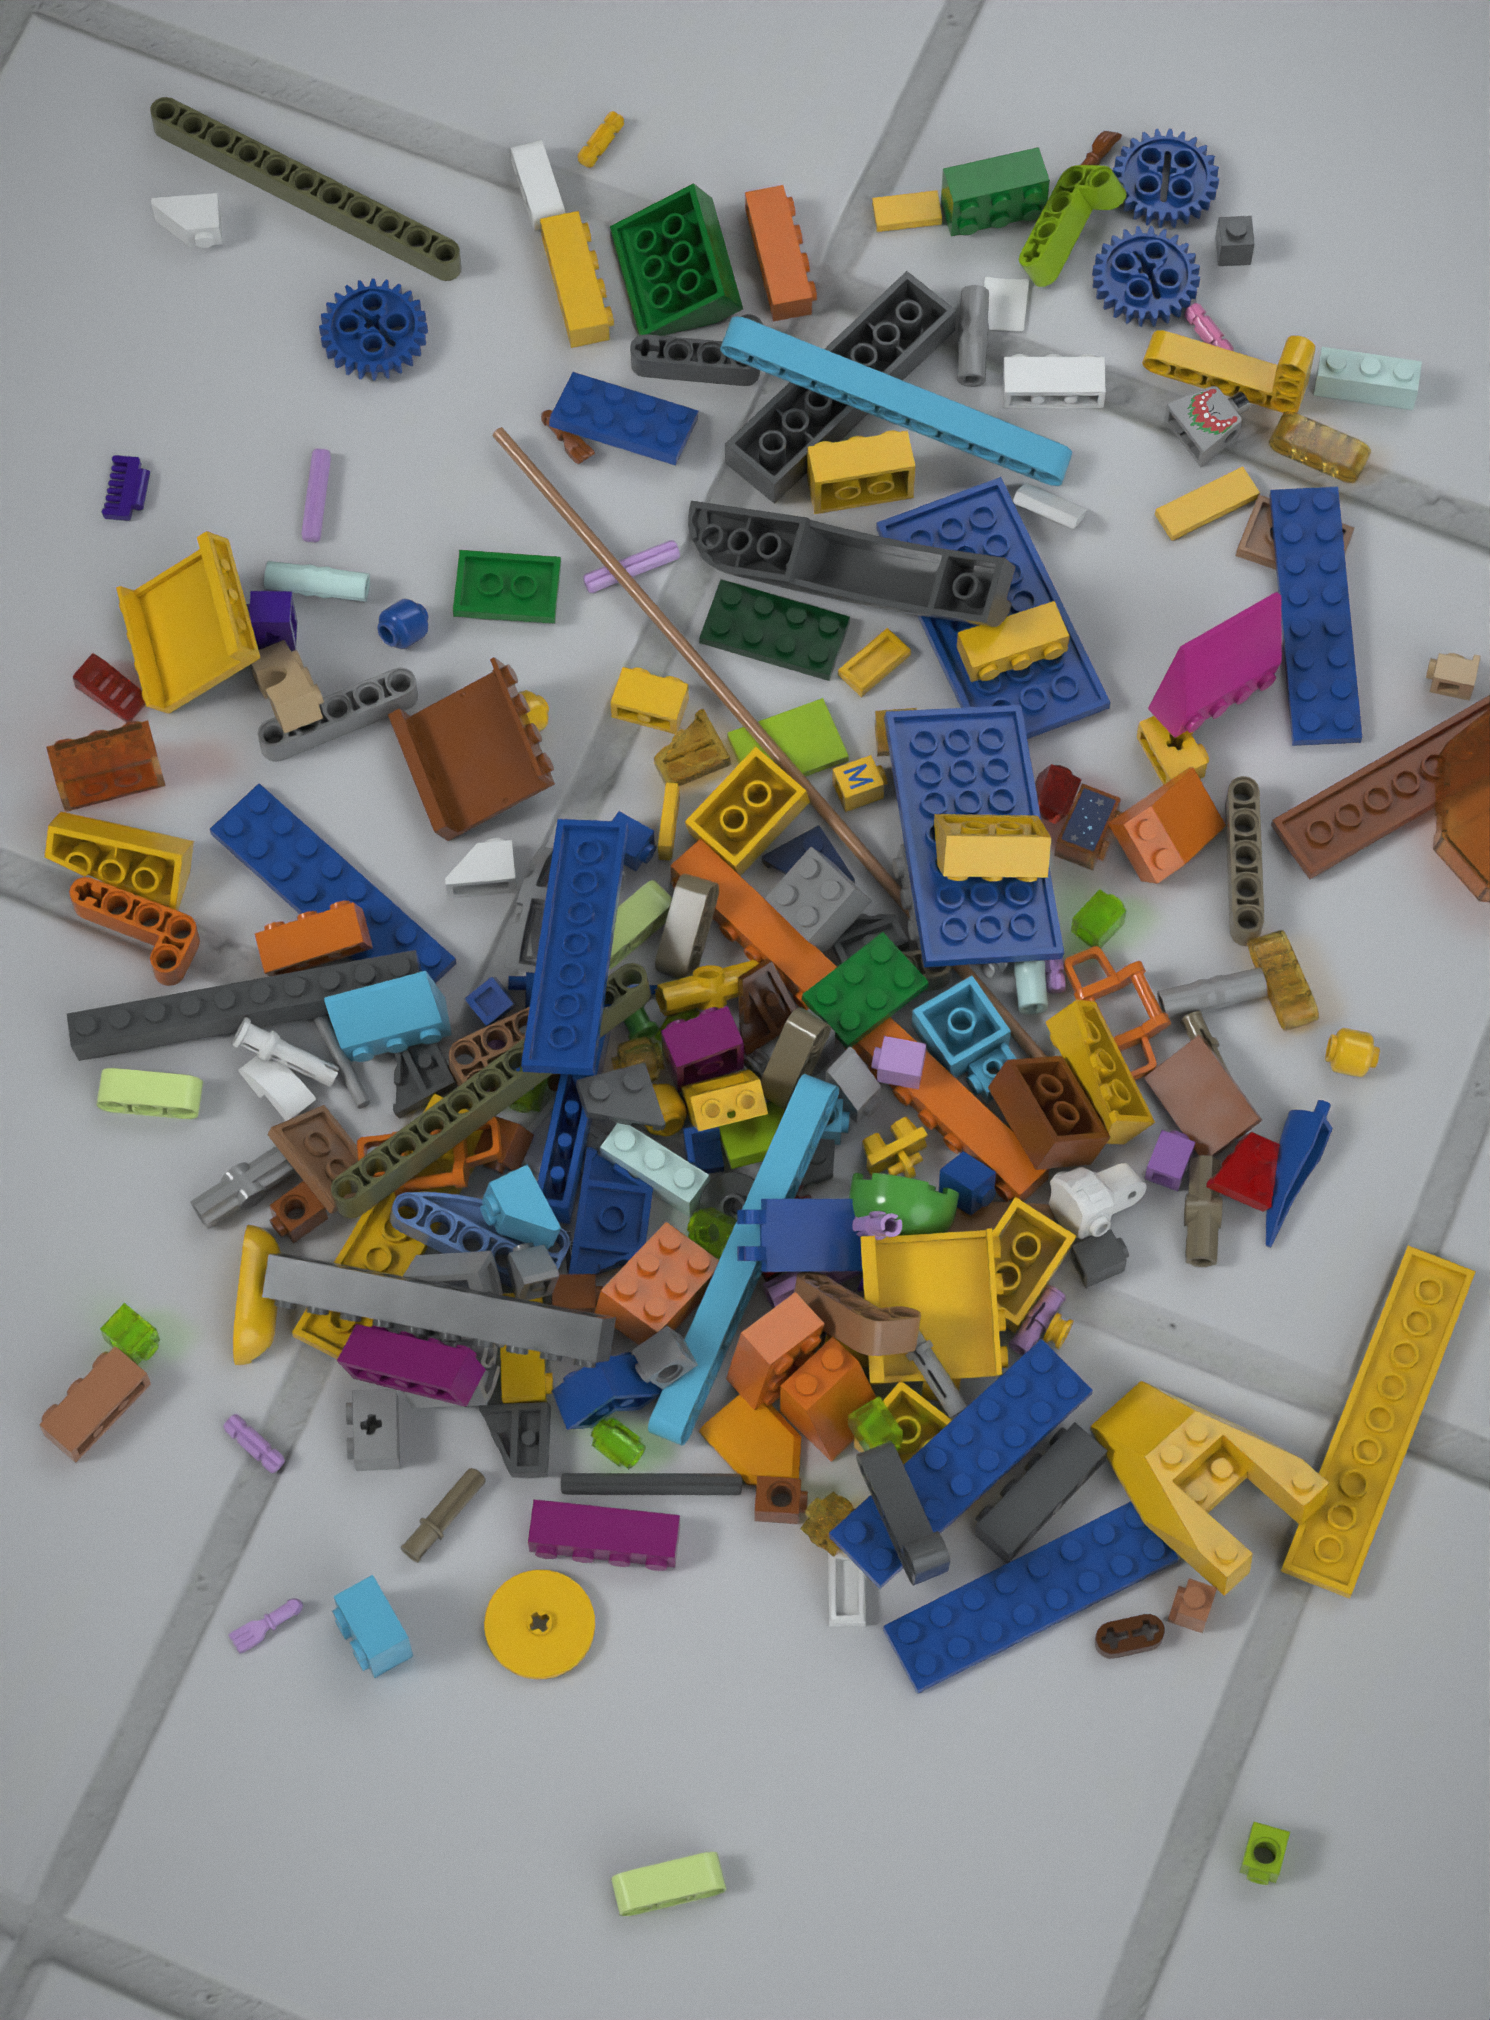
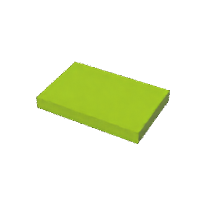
M823 698L758 721L805 777L849 761V755ZM744 727L727 733L728 741L738 763L755 746L770 758Z

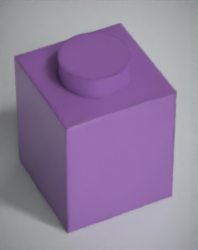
M1161 1130L1146 1169L1145 1180L1178 1192L1190 1158L1193 1155L1195 1142L1191 1141L1182 1132Z

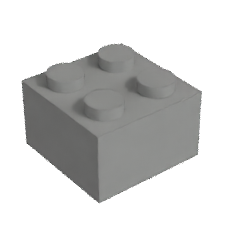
M813 847L807 850L764 898L809 943L825 953L872 902L832 861Z

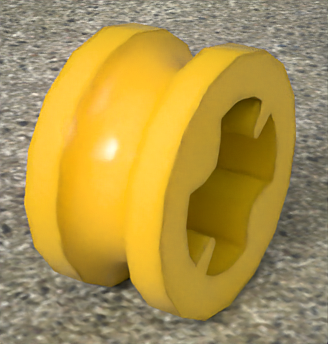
M1058 1312L1052 1319L1043 1341L1045 1343L1052 1341L1055 1344V1348L1060 1349L1074 1321L1071 1319L1063 1320L1062 1314Z

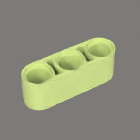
M655 880L647 882L617 908L609 970L620 963L665 924L672 897Z
M107 1068L102 1070L96 1106L101 1110L113 1113L195 1119L199 1114L203 1081L198 1077L185 1074Z
M717 1852L700 1853L629 1870L611 1878L620 1916L642 1914L712 1897L726 1891Z

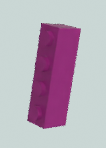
M356 1324L337 1359V1362L353 1379L467 1407L486 1371L483 1365L476 1359L477 1354L466 1346L457 1345L455 1348L447 1346L434 1338H429L426 1341L418 1339L413 1334L405 1331L397 1334L390 1332L384 1327L374 1325L368 1327Z
M533 1499L528 1537L529 1552H535V1556L543 1559H556L557 1555L572 1556L573 1561L580 1563H592L594 1559L608 1560L610 1565L617 1567H629L630 1563L645 1564V1568L649 1570L665 1571L667 1567L675 1568L680 1515Z

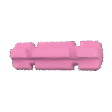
M1194 303L1186 308L1185 318L1190 325H1195L1194 330L1204 343L1231 351L1234 350L1231 343L1227 339L1222 338L1224 334L1210 316L1204 315L1206 311L1200 304Z

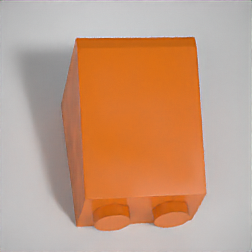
M834 1337L830 1338L780 1386V1413L831 1462L854 1441L856 1432L880 1405L859 1361Z

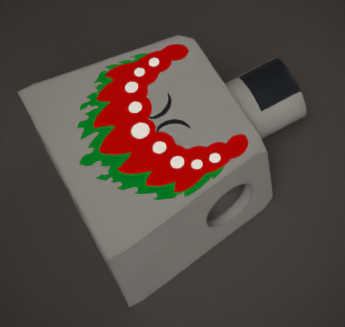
M1211 386L1168 403L1164 421L1201 468L1239 437L1243 422L1240 415L1250 409V403L1242 392H1238L1227 399L1218 387Z

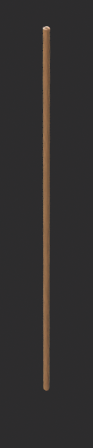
M500 427L495 430L492 435L494 439L775 764L807 791L813 808L910 919L908 909L904 910L901 904L900 891L902 888L504 428ZM969 965L952 966L962 980L970 976L974 977L1011 1030L1012 1038L1030 1058L1048 1057Z

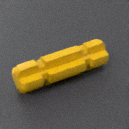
M615 111L607 114L603 120L605 123H601L586 142L588 146H583L578 153V162L587 168L593 167L598 160L597 156H601L615 138L614 133H618L624 126L623 116Z

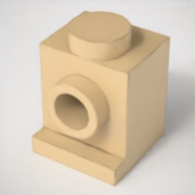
M1439 653L1437 659L1430 658L1426 678L1432 679L1429 692L1470 701L1481 656L1474 654L1473 659L1469 660L1455 653Z

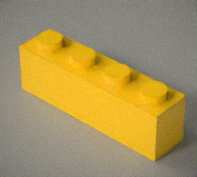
M579 211L540 219L541 237L571 348L610 340L609 327L614 326V319L611 307H604L602 298H607L603 278L597 279L595 270H599L596 251H589L587 243L592 241L588 222H581Z

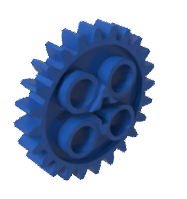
M1170 128L1166 136H1162L1159 129H1155L1154 137L1152 138L1146 132H1142L1141 142L1131 138L1130 148L1126 146L1121 148V156H1116L1113 172L1127 193L1123 210L1126 212L1134 209L1133 219L1135 220L1142 215L1146 216L1145 223L1147 226L1153 219L1158 220L1159 228L1163 227L1165 221H1169L1171 226L1176 228L1178 219H1181L1183 223L1188 225L1190 214L1199 219L1201 217V210L1208 211L1211 200L1216 198V189H1218L1219 178L1217 177L1219 167L1214 165L1215 156H1206L1207 145L1196 147L1197 137L1186 141L1184 131L1178 137H1173V131ZM1168 154L1171 156L1167 198L1166 202H1162L1160 196L1164 156ZM1146 161H1152L1155 164H1148ZM1179 164H1184L1189 167H1180ZM1143 189H1149L1153 192H1144ZM1181 192V193H1184V194H1186V195L1180 196V195H1177V194H1175V193Z
M1136 226L1134 235H1131L1128 230L1124 229L1122 239L1112 235L1111 245L1103 243L1101 254H1096V265H1093L1092 276L1094 277L1092 286L1097 289V300L1105 299L1104 310L1114 307L1113 317L1117 318L1122 313L1125 314L1126 324H1129L1133 318H1138L1139 327L1143 326L1145 319H1149L1152 326L1156 327L1157 318L1160 317L1168 324L1170 313L1178 318L1181 317L1182 308H1188L1191 305V299H1196L1197 287H1199L1200 276H1198L1200 265L1194 264L1196 254L1188 253V243L1177 245L1179 235L1176 234L1168 239L1166 238L1167 229H1163L1157 235L1154 233L1153 226L1149 227L1147 233H1143L1140 226ZM1149 256H1158L1160 259H1151ZM1119 267H1127L1130 270H1121ZM1163 282H1170V283H1172V284H1174V285H1172V286H1167V285H1164V284H1162V283H1163ZM1134 293H1139V294H1142V295H1144V296H1143V297H1135V296H1133L1132 294H1134Z
M372 278L370 286L365 287L363 282L358 280V289L353 290L350 286L346 285L345 296L336 292L334 294L336 304L326 303L327 313H321L322 325H319L320 336H322V348H326L328 359L334 358L336 368L345 365L346 375H350L354 370H358L359 379L362 380L366 372L371 373L372 380L376 381L378 372H383L384 376L389 379L391 369L401 374L402 363L412 367V355L419 357L422 355L420 346L426 345L425 334L428 333L426 313L421 310L420 300L413 301L411 290L402 294L401 284H397L393 289H390L387 279L383 282L382 286H377L375 278ZM371 307H379V309L375 311L368 310ZM394 327H403V329L398 331L391 330ZM348 328H355V329H356V330H354V331H352V332H345V331H344V330H346V329H348ZM371 348H379V349H380V350H378V351H376V352H369V351H368V350L371 349Z

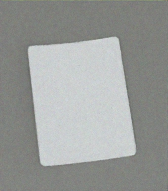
M985 277L984 287L989 290V330H1024L1029 286L1028 279Z

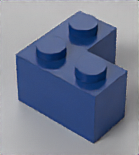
M625 1352L617 1356H610L609 1361L596 1363L595 1368L583 1367L580 1370L565 1375L563 1377L564 1382L554 1388L552 1393L566 1429L569 1430L593 1428L615 1411L641 1410L658 1398L662 1389L651 1381L646 1383L635 1368V1365L638 1363L635 1355H632L631 1352Z

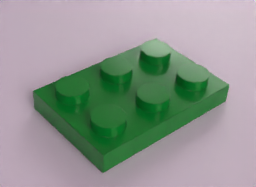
M459 550L453 617L555 624L561 557Z
M882 932L803 993L802 1001L819 1018L831 1026L835 1031V1037L848 1049L927 989L929 981Z

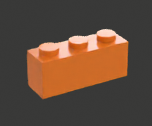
M350 901L336 902L330 905V910L317 913V911L304 912L297 916V920L286 924L283 921L273 922L264 926V931L254 933L264 973L268 976L306 970L373 949L363 909L354 902L350 903Z

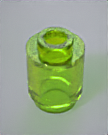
M614 1417L608 1421L605 1419L599 1421L590 1435L594 1438L592 1442L593 1448L618 1467L624 1466L628 1470L635 1466L646 1450V1446L641 1443V1437Z

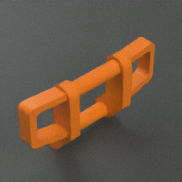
M1098 946L1067 957L1064 961V970L1075 992L1073 995L1076 1000L1096 1002V999L1123 989L1130 983H1133L1150 1019L1141 1026L1113 1038L1120 1052L1141 1043L1148 1064L1131 1071L1134 1080L1149 1074L1157 1065L1149 1039L1170 1026L1171 1021L1168 1014L1162 1012L1144 976L1146 970L1142 961L1131 963L1116 973L1102 949ZM1089 959H1096L1107 975V978L1082 988L1073 966Z
M493 1117L476 1130H492L493 1146L489 1151L468 1157L466 1137L453 1147L454 1163L451 1172L413 1177L394 1191L395 1197L397 1198L398 1195L406 1192H417L455 1186L456 1189L468 1187L470 1168L498 1160L502 1156L500 1125L497 1119ZM437 1129V1130L432 1131L430 1134H431V1135L438 1134V1133H440L442 1130ZM398 1131L392 1132V1134L359 1138L357 1140L358 1161L367 1155L369 1148L381 1145ZM408 1151L402 1153L401 1156H408ZM377 1172L372 1177H380L385 1172Z

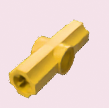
M751 960L724 968L716 965L701 966L693 971V976L658 984L657 989H655V997L660 1012L667 1016L694 1008L701 1010L711 1007L723 1008L727 1004V1000L738 997V977L759 963L756 960Z

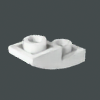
M256 1055L238 1070L258 1097L261 1098L265 1095L285 1121L294 1118L316 1100L311 1091L286 1065L272 1059L263 1061L259 1059V1055Z

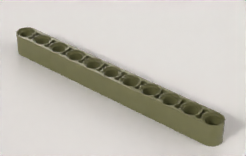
M161 97L152 103L150 107L152 123L156 135L161 139L437 279L451 281L460 275L462 270L460 248L454 240L173 98ZM227 145L225 147L218 148V146ZM248 159H254L251 162H246ZM276 173H282L279 176H273ZM304 187H310V189L301 190ZM332 201H337V202H338V203H336V204H328V203H330V202H332ZM361 215L367 216L365 218H356ZM386 230H395L391 233L384 232ZM415 244H423L420 247H413ZM444 258H450V259H451V260H449V261H441V259H444Z
M628 963L608 976L604 1005L610 1004L611 1006L603 1009L599 1039L649 1001L651 992L647 972L641 965ZM631 984H639L638 986L633 988L627 987ZM524 1038L337 1176L332 1182L331 1193L338 1212L343 1217L350 1219L363 1215L553 1073L515 1071L521 1067ZM490 1088H499L494 1092H486ZM465 1108H469V1109H470V1110H469L468 1112H466V1113H458V1112H459L460 1110H462V1109H465ZM437 1129L442 1130V1131H441L440 1133H438V1134H434V1135H431V1134H430V1133H431L432 1131H434V1130H437ZM405 1151H414L408 1156H401ZM377 1172H385L380 1177H372ZM349 1193H356L354 1197L344 1199L345 1195Z

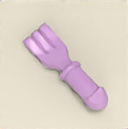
M297 1598L289 1599L287 1603L273 1612L264 1614V1619L250 1621L231 1632L228 1636L233 1641L234 1646L237 1647L236 1649L239 1654L244 1653L260 1643L270 1628L275 1630L276 1626L294 1615L297 1616L303 1608V1603Z

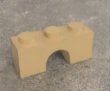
M285 640L260 649L259 654L261 658L250 664V668L265 699L269 698L275 718L284 734L322 719L323 716L319 707L320 704L324 703L322 694L317 684L313 683L308 668L303 666L298 651L294 650L291 652Z

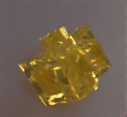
M834 1491L822 1500L817 1497L805 1510L804 1514L808 1518L800 1530L809 1536L813 1544L825 1549L835 1557L842 1550L829 1538V1532L855 1509L848 1499L839 1496Z

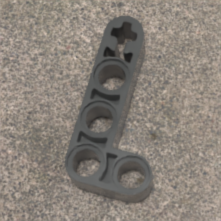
M746 314L740 316L763 325L762 321L755 315ZM646 334L636 337L630 345L631 368L635 374L641 377L750 386L760 376V370L751 366L742 367L739 365L741 362L725 356L720 351L723 341ZM675 357L685 358L682 361L673 360ZM708 360L718 361L715 364L706 363Z
M888 1441L857 1454L856 1460L910 1583L914 1586L948 1572L950 1556L945 1542L938 1531L933 1532L894 1444Z

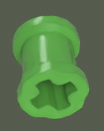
M645 1005L623 1021L630 1033L628 1038L632 1044L644 1042L658 1032L659 1028L656 1022H651L644 1009Z

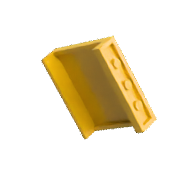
M209 531L197 537L200 548L198 551L135 590L123 586L116 587L120 601L119 608L123 614L127 629V639L131 644L135 660L134 666L142 687L143 700L147 707L168 714L261 658L229 539Z
M992 1228L980 1231L886 1237L881 1240H875V1236L860 1237L865 1300L878 1308L903 1306L918 1310L921 1313L919 1330L926 1341L931 1340L934 1345L931 1349L951 1379L997 1377L1002 1375V1368H1008L1007 1346H1000L999 1332L1006 1331L1005 1309L998 1310L997 1295H1003L1002 1273H995L994 1259L1001 1258L1000 1236L993 1237ZM908 1353L882 1356L868 1355L870 1384L899 1383L900 1380L902 1382L926 1380L914 1361L907 1359L905 1355Z

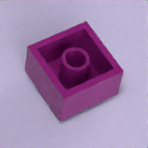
M728 1006L720 1009L718 1007L708 1008L702 1011L696 1018L688 1021L684 1019L673 1021L666 1026V1029L661 1030L662 1056L678 1093L682 1092L681 1086L744 1069V1043Z

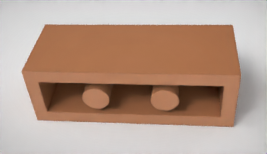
M116 1346L109 1353L105 1351L97 1357L89 1374L84 1379L78 1378L69 1387L64 1400L59 1405L53 1404L43 1414L42 1422L39 1424L44 1436L75 1463L151 1385L147 1373Z

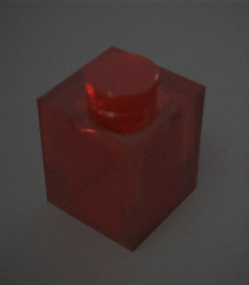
M1049 765L1038 774L1035 782L1041 818L1053 824L1058 823L1069 814L1082 780L1073 775L1071 770L1064 766Z

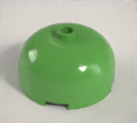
M873 1173L871 1180H864V1174H853L849 1199H853V1210L856 1217L870 1215L869 1213L872 1211L896 1214L898 1217L894 1220H902V1230L897 1236L947 1233L950 1230L955 1219L959 1199L957 1191L943 1188V1193L935 1191L936 1187L929 1185V1182L895 1175Z

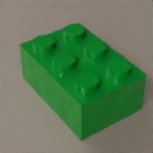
M1039 147L943 168L941 206L951 237L956 235L967 236L974 234L978 230L992 227L1003 228L1009 223L1023 220L1034 221L1039 218L1048 201L1050 182Z

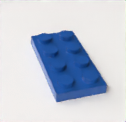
M572 372L550 416L549 426L676 466L698 420L699 411Z

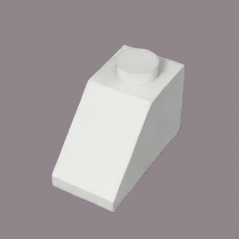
M217 193L151 198L155 221L189 247L208 248L213 245L222 244L221 210Z
M492 838L486 840L485 843H477L445 878L447 898L517 892L512 840L505 841L501 838Z

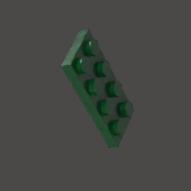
M721 579L701 631L699 643L830 681L850 625V617Z

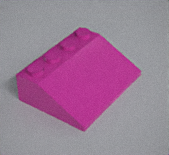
M1278 592L1271 594L1179 647L1148 707L1149 711L1174 738L1186 731L1189 733L1194 732L1206 719L1210 717L1213 719L1218 718L1230 705L1234 703L1240 705L1254 691L1258 689L1264 691L1276 680L1275 673L1282 662L1281 595Z

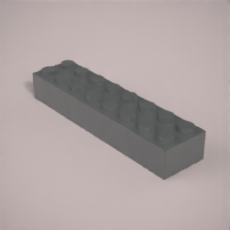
M906 271L835 338L825 350L904 380L955 331L956 309ZM789 382L725 443V464L775 504L807 473V447L814 446L822 441L839 442L869 413Z

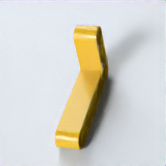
M1157 330L1152 334L1142 364L1145 369L1160 376L1203 389L1216 386L1224 395L1229 397L1242 392L1247 397L1249 403L1286 414H1294L1300 408L1309 383L1316 348L1314 343L1305 337L1290 336L1285 342L1277 365L1172 332Z

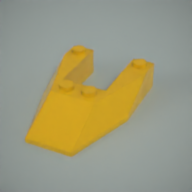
M1143 1381L1134 1386L1090 1426V1430L1097 1442L1108 1451L1106 1458L1143 1523L1224 1596L1250 1573L1253 1553L1208 1513L1246 1478L1249 1479L1300 1526L1326 1503L1329 1482L1303 1459L1245 1427Z

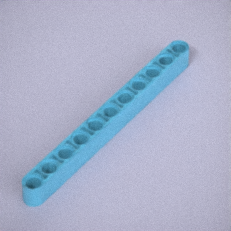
M738 316L732 317L720 347V351L733 360L1052 486H1060L1063 483L1073 453L1067 446L750 319Z
M807 1074L801 1076L742 1210H761V1199L795 1198L836 1105L839 1086ZM736 1221L685 1337V1342L698 1365L662 1390L649 1420V1433L681 1446L685 1445L690 1438L762 1274L761 1261H737V1246H760V1224H737Z

